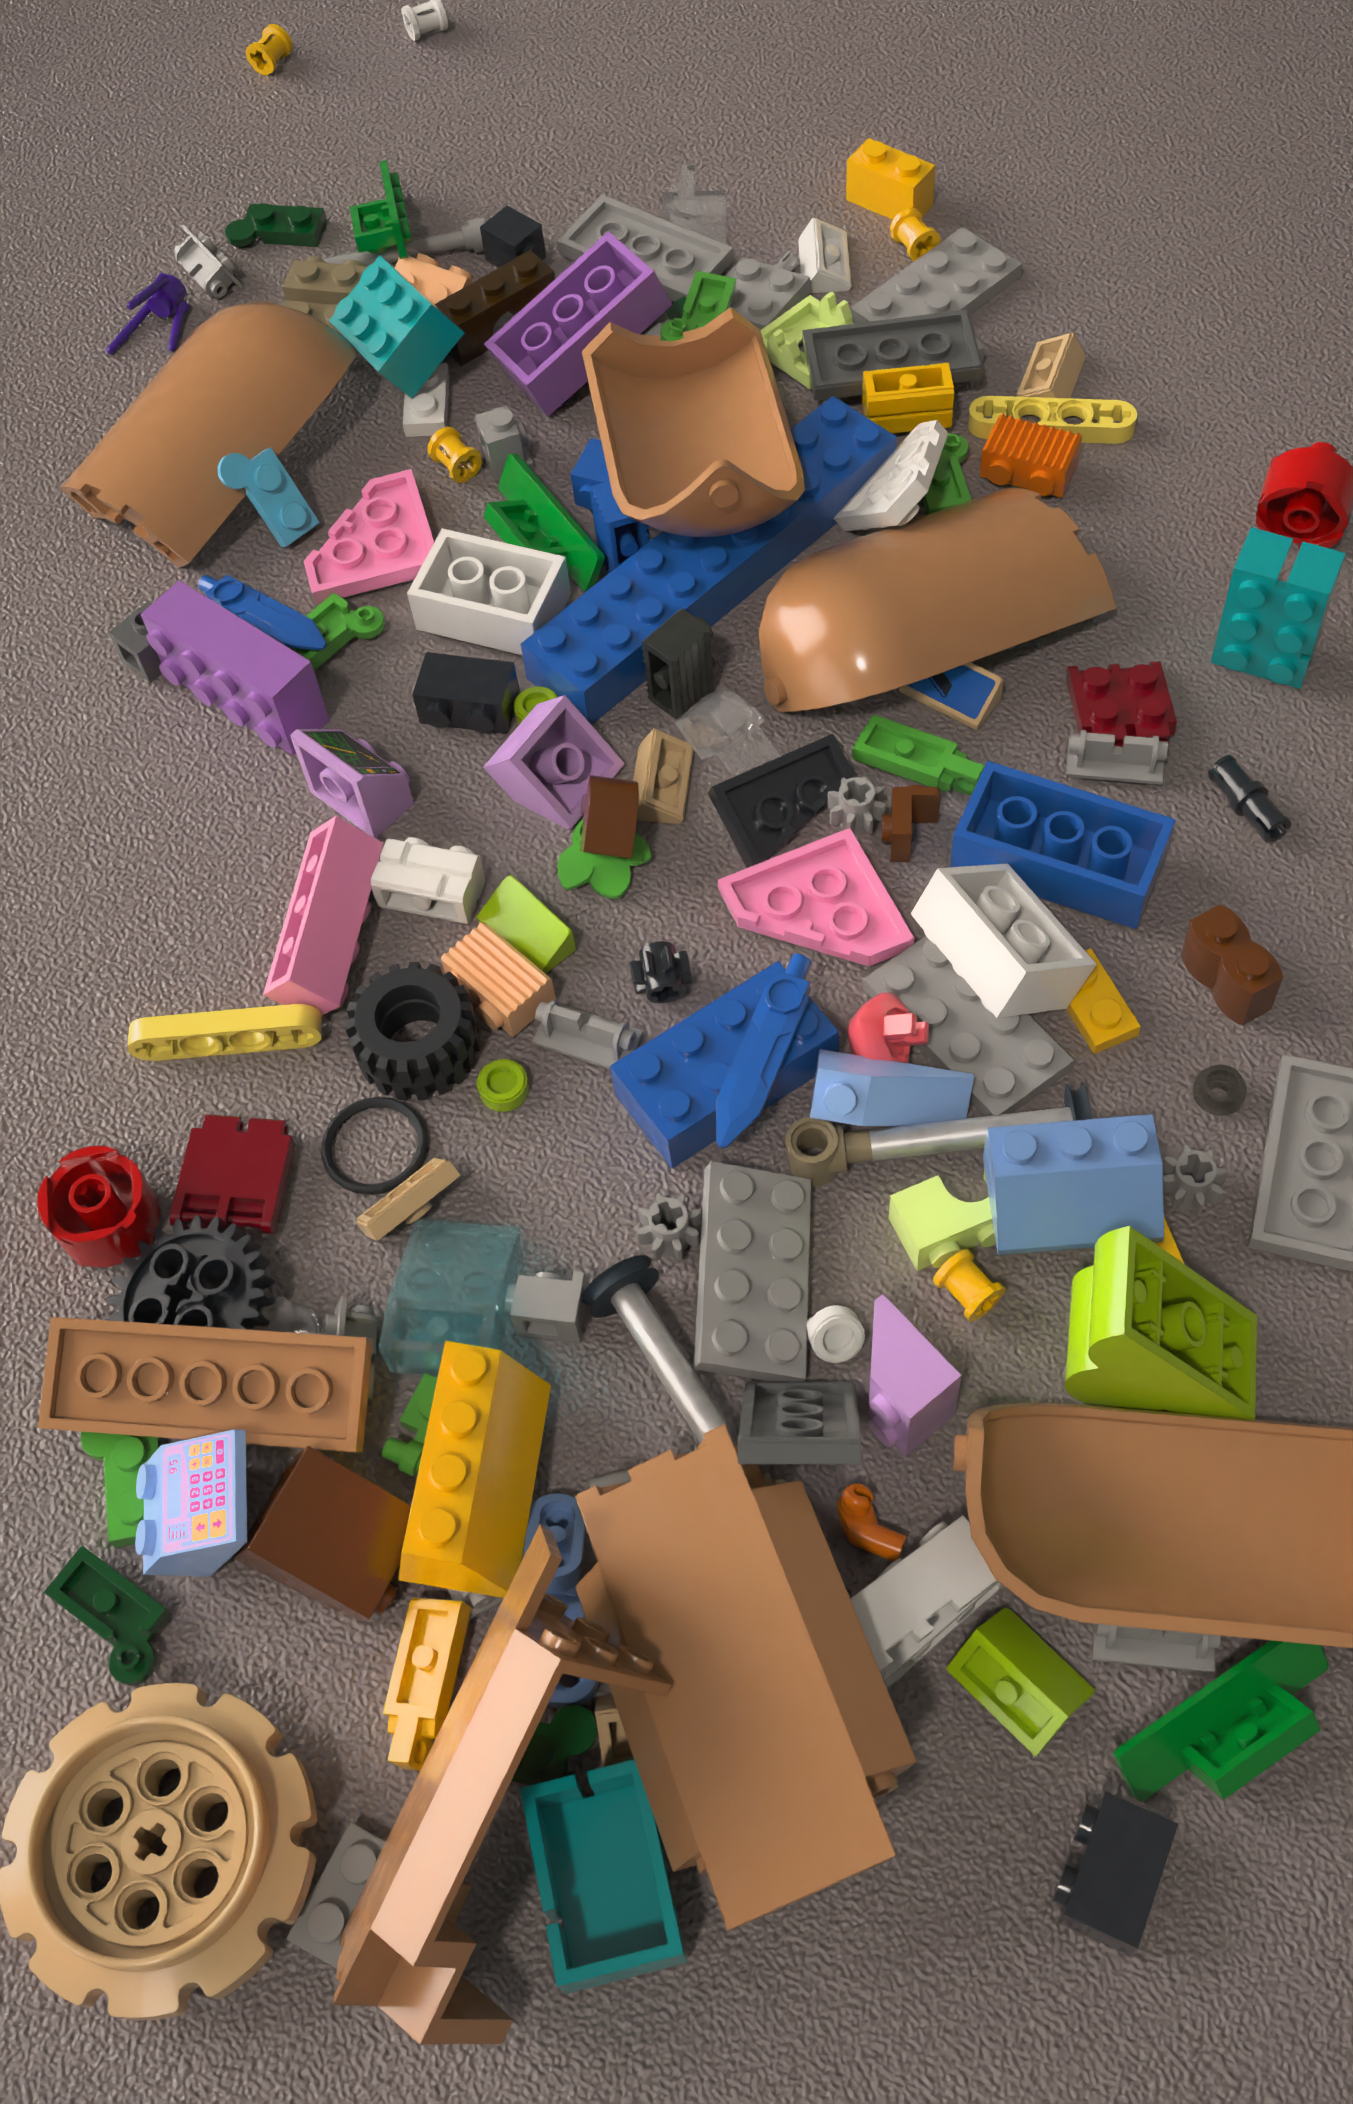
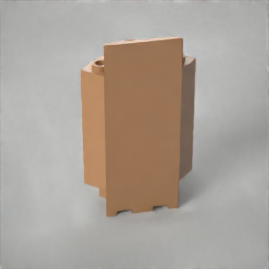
M723 1424L704 1433L705 1439L693 1452L676 1455L672 1449L629 1469L631 1481L628 1483L606 1487L595 1485L574 1496L598 1561L575 1586L586 1619L606 1629L610 1633L607 1643L619 1650L621 1645L627 1646L652 1659L654 1665L651 1672L672 1685L665 1697L609 1684L672 1871L675 1872L697 1865L699 1874H708L728 1931L744 1926L895 1857V1850L874 1799L898 1788L899 1785L895 1777L917 1761L802 1480L766 1486L758 1464H738V1444H733L726 1424Z
M541 1524L524 1555L340 1936L339 1945L344 1948L337 1963L336 1980H339L340 1984L334 1994L333 2005L378 2006L420 2045L502 2044L514 2020L462 1976L477 1943L454 1923L472 1887L464 1878L562 1674L665 1697L672 1686L651 1672L654 1665L652 1659L627 1646L621 1645L619 1650L607 1643L610 1633L606 1629L581 1617H577L573 1621L564 1615L568 1606L558 1598L546 1593L562 1560V1556L553 1532Z

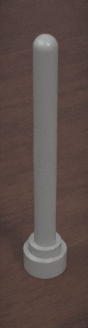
M484 217L468 220L469 225L461 226V231L413 240L412 243L405 244L407 255L414 258L417 257L418 253L428 255L466 247L467 251L474 249L475 253L484 252L480 226L485 223ZM393 245L385 252L370 254L367 251L355 252L323 260L326 263L344 264L345 261L352 259L359 261L364 266H369L376 261L379 255L389 263L398 261L399 253L397 245Z

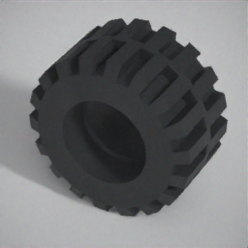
M409 962L408 968L400 969L399 964L389 966V973L382 976L379 972H376L369 977L371 984L368 987L360 985L355 991L358 1002H349L346 1011L349 1020L345 1021L348 1040L364 1077L370 1085L375 1083L378 1091L386 1096L394 1091L396 1098L399 1100L407 1101L410 1094H416L418 1101L429 1099L428 1093L437 1090L439 1096L449 1092L448 1084L454 1081L459 1085L466 1078L464 1068L473 1069L477 1061L475 1052L480 1051L479 1029L468 992L464 985H459L457 977L451 972L443 975L441 967L430 964L427 969H422L420 962ZM430 1021L437 1024L428 1035L412 1042L390 1040L397 1030L408 1023Z

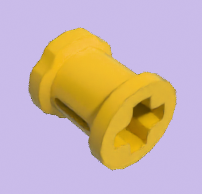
M269 24L263 30L262 38L246 48V58L255 71L267 76L274 72L277 65L276 62L281 57H287L292 52L293 43L289 34L282 27L276 24Z
M907 208L898 213L890 225L891 237L896 242L905 245L907 254L912 261H916L941 243L940 234L934 228L925 225L922 214L916 208Z
M444 427L431 437L427 446V453L433 461L442 463L448 468L449 475L454 481L465 483L476 476L482 465L481 453L476 448L468 447L461 441L462 437L456 429Z
M964 1249L953 1255L940 1267L933 1277V1283L940 1289L946 1288L965 1308L964 1316L970 1322H973L986 1315L997 1305L1005 1294L1006 1288L1000 1282L992 1283L974 1264L975 1256L968 1249Z

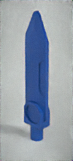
M204 575L200 578L198 587L205 593L207 598L286 647L323 650L326 648V641L312 619L229 575H226L220 581L209 575Z
M793 954L785 974L775 971L770 983L765 986L717 1096L716 1141L720 1148H727L760 1117L807 1007L810 982L806 981L805 977L812 962L802 954Z

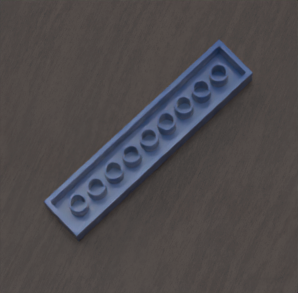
M832 396L790 429L802 466L805 491L796 502L772 519L733 534L712 537H690L662 531L520 644L527 680L535 686L551 689L558 697L565 695L586 720L593 725L646 681L645 678L647 676L644 673L646 672L644 668L645 663L643 662L645 658L642 655L644 652L641 649L644 646L641 642L682 608L694 617L699 616L712 627L837 524L833 518L896 450L897 437Z

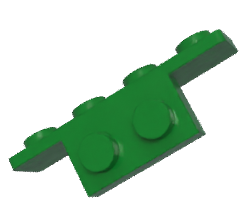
M387 160L381 161L379 164L386 199L350 206L358 253L367 251L370 254L385 252L390 246L397 245L400 259L408 258L405 244L412 243L413 241L398 173H390Z
M517 453L508 454L498 485L499 491L508 501L488 502L483 517L505 543L566 557L568 573L583 591H588L596 584L605 559L604 554Z
M1270 1640L1116 1748L1113 1756L1130 1793L1138 1801L1142 1802L1186 1770H1189L1224 1800L1318 1733L1321 1729L1314 1712L1292 1695L1327 1671L1329 1664L1321 1645Z

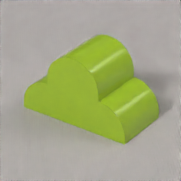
M1131 1226L1115 1229L1102 1235L1095 1243L1094 1265L1082 1269L1072 1279L1065 1375L1066 1391L1073 1398L1090 1406L1149 1411L1165 1409L1173 1413L1255 1419L1257 1315Z

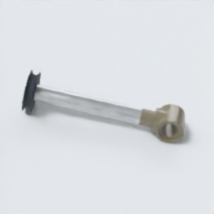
M1081 1082L1080 1088L1077 1090H1071L1068 1084H1065V1107L844 1133L842 1125L833 1126L827 1120L810 1118L809 1116L799 1119L792 1124L786 1134L789 1169L792 1176L811 1179V1186L818 1187L828 1184L836 1177L837 1173L847 1172V1164L982 1149L985 1146L987 1128L1092 1119L1090 1102L1085 1084ZM809 1148L824 1150V1152L816 1156L803 1154Z
M636 1255L612 1265L599 1274L582 1294V1302L592 1305L590 1315L595 1318L607 1317L616 1313L620 1315L700 1443L705 1439L704 1433L726 1424L733 1444L737 1445V1437L646 1297V1294L659 1279V1271L655 1268H649L651 1266V1258L647 1255ZM769 1473L762 1474L766 1486L787 1483V1481L780 1478L774 1480Z

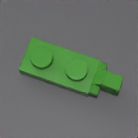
M877 715L871 716L852 748L853 760L929 787H938L942 791H950L953 788L956 792L972 795L985 767L983 764L968 760L967 754L958 750V743Z

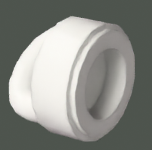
M839 1305L825 1307L810 1317L806 1323L808 1340L814 1352L826 1362H845L854 1357L863 1346L865 1340L864 1328L855 1312L847 1307Z

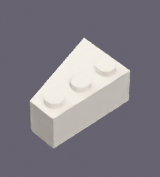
M963 1515L949 1526L944 1521L937 1524L922 1538L919 1543L920 1547L903 1560L899 1558L894 1561L875 1581L850 1599L887 1689L1005 1587L991 1573L971 1538L969 1521Z

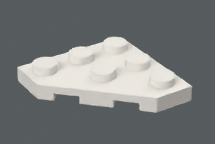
M938 420L918 424L833 518L844 531L867 530L869 528H884L897 525L903 526L917 514L920 508L917 503L928 492L948 432Z

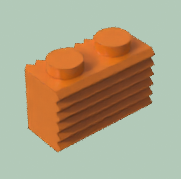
M1003 413L999 415L982 450L980 477L987 478L997 485L1010 484L1037 492L1041 496L1052 495L1063 498L1078 466L1082 436L1079 432L1073 434L1070 430L1065 432L1062 428L1056 430L1054 426L1048 428L1046 424L1040 426L1037 422L1032 424L1029 420L1023 421L1021 418L1015 420L1012 415L1006 417Z

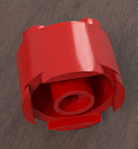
M1317 442L1310 447L1292 449L1273 458L1269 464L1257 506L1256 524L1258 528L1293 538L1292 543L1299 544L1298 551L1303 541L1326 548L1335 545L1342 538L1343 532L1348 526L1353 508V466L1337 454L1336 448L1326 442Z
M89 1146L75 1150L58 1161L61 1166L50 1178L46 1175L40 1184L37 1196L39 1216L60 1246L78 1265L90 1267L119 1265L124 1263L125 1257L133 1258L142 1255L138 1247L140 1240L150 1246L154 1244L155 1229L158 1228L160 1219V1207L157 1196L138 1166L131 1159L120 1154L118 1150L108 1146Z

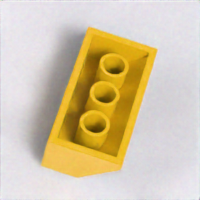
M445 1340L401 1553L399 1581L504 1598L521 1564L551 1385L502 1350Z

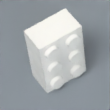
M443 528L407 592L416 630L522 655L520 644L564 609L571 595L566 557Z
M1008 863L937 868L911 912L913 918L924 930L926 937L937 945L952 963L954 971L966 980L981 998L983 1006L993 1013L996 1018L1067 1009L1097 965Z

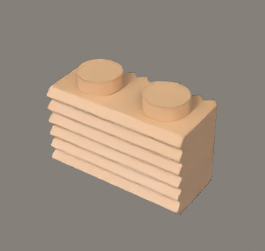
M480 922L477 928H473L470 934L465 935L463 940L458 941L455 947H451L449 952L443 953L441 957L445 974L451 972L457 977L459 985H464L470 1002H473L477 1007L476 1011L483 1022L495 1031L501 1027L510 1037H514L535 1019L536 1010L542 1001L549 1003L551 1000H556L552 979L485 922Z

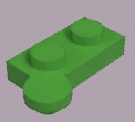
M696 271L683 307L682 318H674V320L671 319L661 326L660 340L675 341L684 338L683 332L703 327L729 309L735 294L736 278Z
M954 433L947 435L930 487L922 498L926 515L972 500L960 463L968 456V442L960 435Z
M333 593L306 615V617L314 621L326 641V648L323 650L290 649L311 661L313 670H316L353 637L369 639L379 635L385 627L383 613L373 606H364L353 611L349 608L346 600Z
M81 1432L80 1441L85 1452L96 1460L104 1461L108 1542L114 1548L133 1545L136 1541L138 1524L141 1520H144V1499H138L136 1493L138 1471L140 1466L145 1464L157 1449L163 1445V1438Z

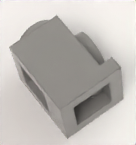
M507 405L474 415L481 452L494 481L500 480L508 454L517 453L531 470L534 469L533 461L526 448L528 446V439L521 420L514 422L513 414Z
M573 1271L572 1281H567L555 1273L539 1272L534 1277L518 1275L517 1284L509 1283L505 1296L504 1310L505 1315L511 1316L517 1336L580 1343L587 1304L582 1302V1294L587 1287L585 1273Z

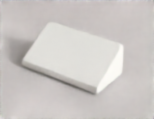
M812 218L798 241L801 275L810 277L812 290L810 293L849 291L852 285L847 232L822 220Z

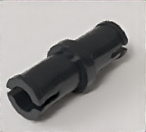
M1231 755L1220 758L1212 765L1219 774L1214 769H1210L1208 772L1209 778L1231 800L1230 807L1238 816H1245L1262 835L1265 842H1274L1287 833L1285 829L1291 827V821L1267 797L1268 790L1262 782L1253 781Z

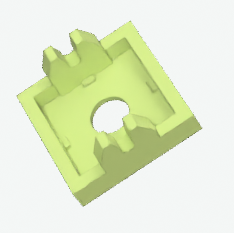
M832 291L825 295L821 301L809 295L761 330L770 362L808 389H812L806 356L798 347L803 342L802 330L853 324V316L848 302L843 300L836 305L835 293Z

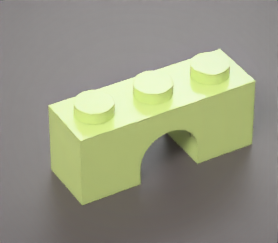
M984 1168L983 1179H984V1181H985L986 1184H987L986 1175H985V1168ZM939 1175L890 1195L889 1220L917 1271L930 1265L934 1268H940L949 1258L961 1250L970 1249L979 1244L982 1247H990L996 1244L989 1197L978 1202L958 1200L947 1191Z

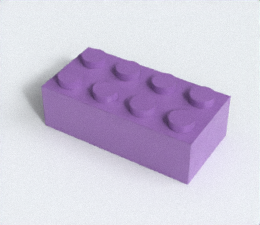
M608 231L487 340L484 345L504 374L548 417L588 381L582 351L609 322L640 335L673 304L654 270Z
M180 580L141 613L148 631L146 635L147 641L158 654L161 662L159 669L165 678L176 686L181 683L192 690L193 694L203 704L207 706L214 704L223 710L227 717L236 725L242 727L245 724L256 731L258 736L270 747L275 748L279 746L294 756L296 750L290 735L296 729H322L330 721L311 661Z

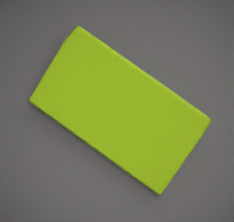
M511 874L501 882L476 916L479 923L485 922L545 974L576 951L573 933L570 928Z

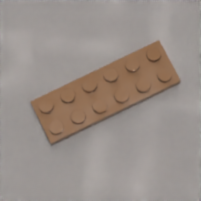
M51 1317L38 1428L174 1439H192L238 1429L246 1430V1444L293 1448L310 1446L313 1449L363 1452L373 1338Z

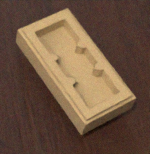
M433 1158L356 1218L357 1221L355 1223L366 1237L378 1241L402 1221L410 1224L422 1217L432 1207L429 1200L461 1175L450 1161Z

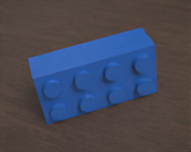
M987 761L953 834L950 867L1008 863L1037 897L1137 929L1168 854L1176 819Z
M779 961L610 1065L615 1096L672 1169L716 1141L717 1096L765 986L770 983L775 971L784 974L786 972V969ZM809 996L807 1007L763 1110L815 1077L820 1049L839 1052V1031Z

